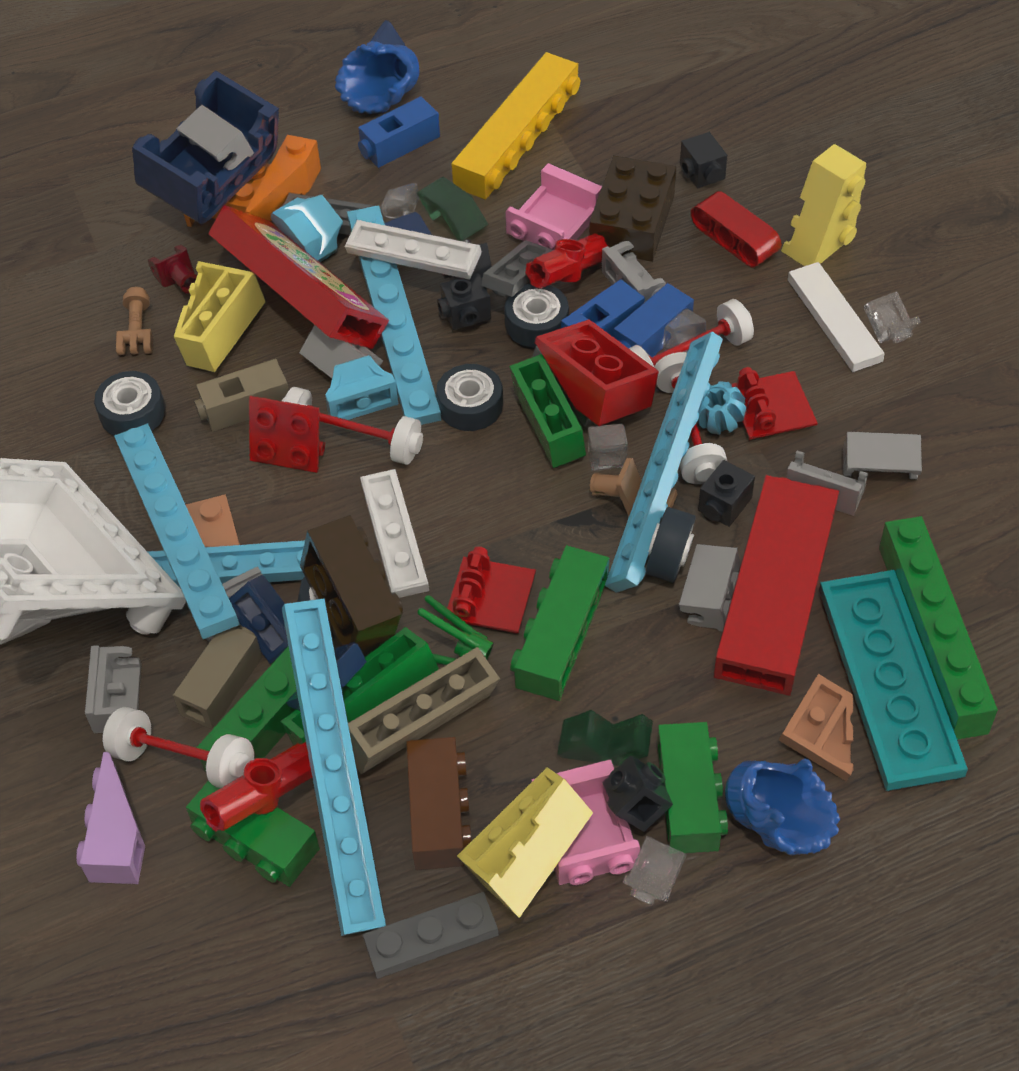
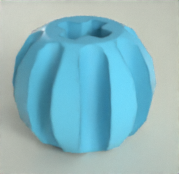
M719 381L716 385L710 384L709 390L702 398L698 410V424L702 428H707L712 434L720 435L724 430H728L729 433L738 428L737 422L744 420L746 414L745 397L737 387H732L729 382Z

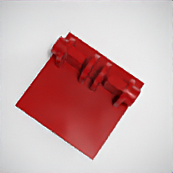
M746 367L739 371L737 383L731 384L732 387H737L745 397L746 414L742 423L749 440L818 424L795 371L759 378L755 370Z
M250 396V461L317 473L319 456H323L325 452V442L319 439V408Z
M475 547L473 551L468 553L467 557L463 556L447 608L467 624L519 634L536 570L491 562L488 551L485 548Z

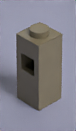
M273 359L197 384L196 387L200 399L194 400V404L200 420L207 419L212 432L249 420L250 396L282 401L289 389L277 359Z
M233 627L214 635L173 694L181 716L213 730L262 658L257 637L253 632L245 627Z

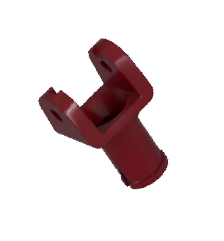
M181 244L174 247L176 253L161 261L156 257L148 259L153 275L163 287L176 283L183 292L189 293L190 285L195 283L197 274L194 273L186 247Z

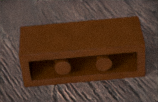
M455 737L407 741L412 853L415 870L465 866L457 857L472 841L470 825H462L461 814L469 813L468 788H460L459 777L467 776L465 752H457Z

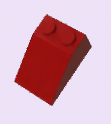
M590 319L536 337L535 344L574 407L596 425L601 426L652 406L659 371Z

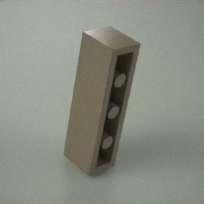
M476 647L348 723L355 764L360 774L407 747V741L422 738L491 695L500 678L479 648Z

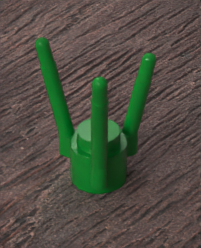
M426 595L425 601L460 630L423 608L418 609V615L459 640L454 649V653L459 655V657L478 647L487 660L494 642L488 640L487 636L477 632L433 597ZM433 654L438 664L448 665L456 660V658Z

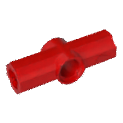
M596 233L578 241L573 239L558 240L555 244V250L536 257L533 261L526 264L525 274L529 277L531 285L539 289L557 281L577 282L581 279V272L601 263L602 249L608 245L605 242V238Z
M306 742L302 744L297 743L271 759L257 758L251 760L246 764L241 777L201 799L200 810L206 819V823L215 832L218 830L225 831L253 813L267 814L277 808L279 797L312 778Z

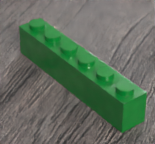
M922 516L885 522L879 550L887 571L895 570L956 738L959 740L987 735L991 730L998 709Z

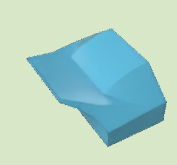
M323 195L307 199L297 197L272 212L271 220L275 225L318 262H322L337 251V236L343 220Z
M368 355L334 366L331 386L325 394L328 415L350 420L399 404L396 381L393 374L384 371L371 356Z

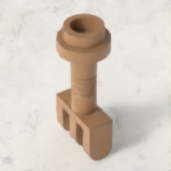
M131 287L123 295V306L129 310L128 330L117 331L116 352L118 356L126 354V344H130L131 355L139 354V343H143L145 354L153 352L151 329H142V313L150 305V297L143 288Z

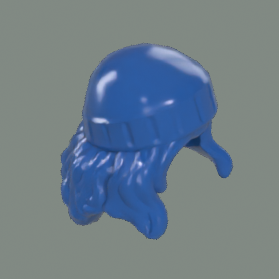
M370 41L366 45L358 46L355 51L350 52L342 60L343 66L339 69L338 75L335 78V88L341 93V100L346 101L348 106L352 107L353 112L358 111L361 114L363 112L368 114L384 113L392 105L399 103L403 95L414 87L419 78V62L414 52L406 46Z
M802 759L798 763L789 765L766 761H744L730 773L725 788L727 808L740 824L757 832L762 837L763 843L766 846L785 852L788 855L818 853L820 850L827 849L830 846L831 837L839 832V828L836 825L840 821V817L836 810L837 806L832 801V793L825 790V783L821 781L816 772L812 771L813 766L810 760Z

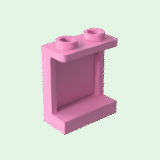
M548 163L541 170V186L519 210L513 207H509L506 210V233L516 239L527 240L555 250V244L558 240H577L589 226L602 186Z
M611 759L556 773L567 781L593 812L554 868L559 885L567 883L580 885L590 881L594 876L609 872L611 874H622L639 865L640 845L638 840L633 839L628 822L616 816L607 804L609 797L602 782L614 770Z

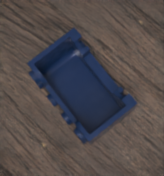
M216 70L206 80H201L196 86V109L203 105L240 130L254 152L251 157L247 156L236 168L227 170L224 165L232 158L233 152L229 153L227 158L218 162L198 145L189 143V139L180 135L177 129L169 138L161 142L154 135L147 134L144 137L138 138L132 147L135 183L200 224L209 221L272 158L278 144L279 108Z

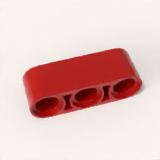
M721 191L715 192L691 209L692 221L701 232L750 267H756L781 249L780 236L770 225Z

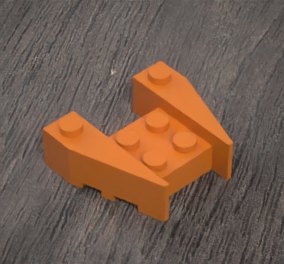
M287 135L272 163H266L225 205L271 221L272 212L284 206L289 193L305 195L315 182L321 170L317 140ZM221 209L212 218L216 219ZM184 214L186 225L192 227L195 220Z

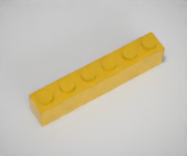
M546 52L451 163L453 187L485 200L494 189L497 190L507 173L515 169L521 156L532 148L539 134L547 130L553 117L557 113H561L567 100L578 92L581 82L578 77V63Z

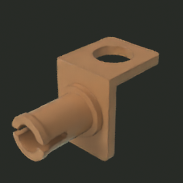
M626 458L619 475L594 473L590 480L592 496L620 497L628 516H630L642 482L633 458ZM675 488L671 489L666 502L670 508L673 507L677 497Z

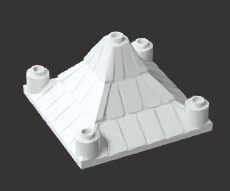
M0 458V645L50 623L52 619L119 607L129 608L126 617L130 622V626L135 631L145 635L158 633L172 609L183 608L186 600L180 587L66 462Z

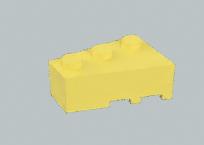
M833 144L812 161L800 196L805 201L800 216H793L790 225L795 228L791 241L784 242L781 252L803 266L816 262L821 264L841 246L848 245L854 239L857 232L855 228L857 215L861 209V191L865 185L866 162L836 144Z
M198 261L196 267L198 275L195 283L190 285L189 293L191 296L188 305L183 306L174 339L187 366L215 372L265 304V299L255 273Z
M547 767L457 857L488 891L520 918L593 812L564 778Z

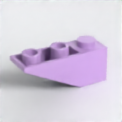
M103 752L101 766L96 767L93 773L92 785L95 794L93 804H88L85 810V827L87 832L85 841H80L78 844L77 865L82 868L89 882L138 884L145 844L109 752Z

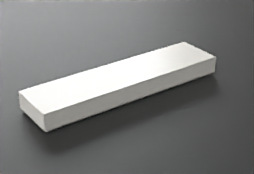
M361 220L356 221L345 245L346 251L349 254L469 280L482 253L480 245Z
M819 262L788 273L789 283L852 372L883 362L885 353Z
M393 469L360 477L390 592H395L399 598L429 591L427 577L396 470Z

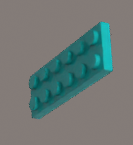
M895 570L820 582L819 593L886 791L965 777L968 771L967 765Z

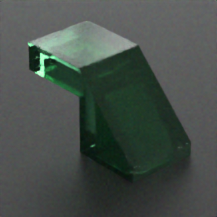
M444 176L416 193L432 220L443 216L458 241L466 239L488 225L472 196Z
M593 710L583 712L563 720L557 755L562 758L594 763L611 759L612 764L615 766H620L630 755L636 759L647 757L653 721L640 714L613 724Z

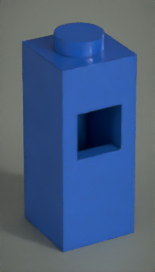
M422 97L416 98L358 127L360 141L358 142L359 150L365 159L369 158L378 168L440 137L439 114Z
M620 279L561 320V328L590 319L614 337V328L644 303L645 297Z
M667 283L614 328V338L627 348L639 345L648 355L654 357L692 323L694 299Z

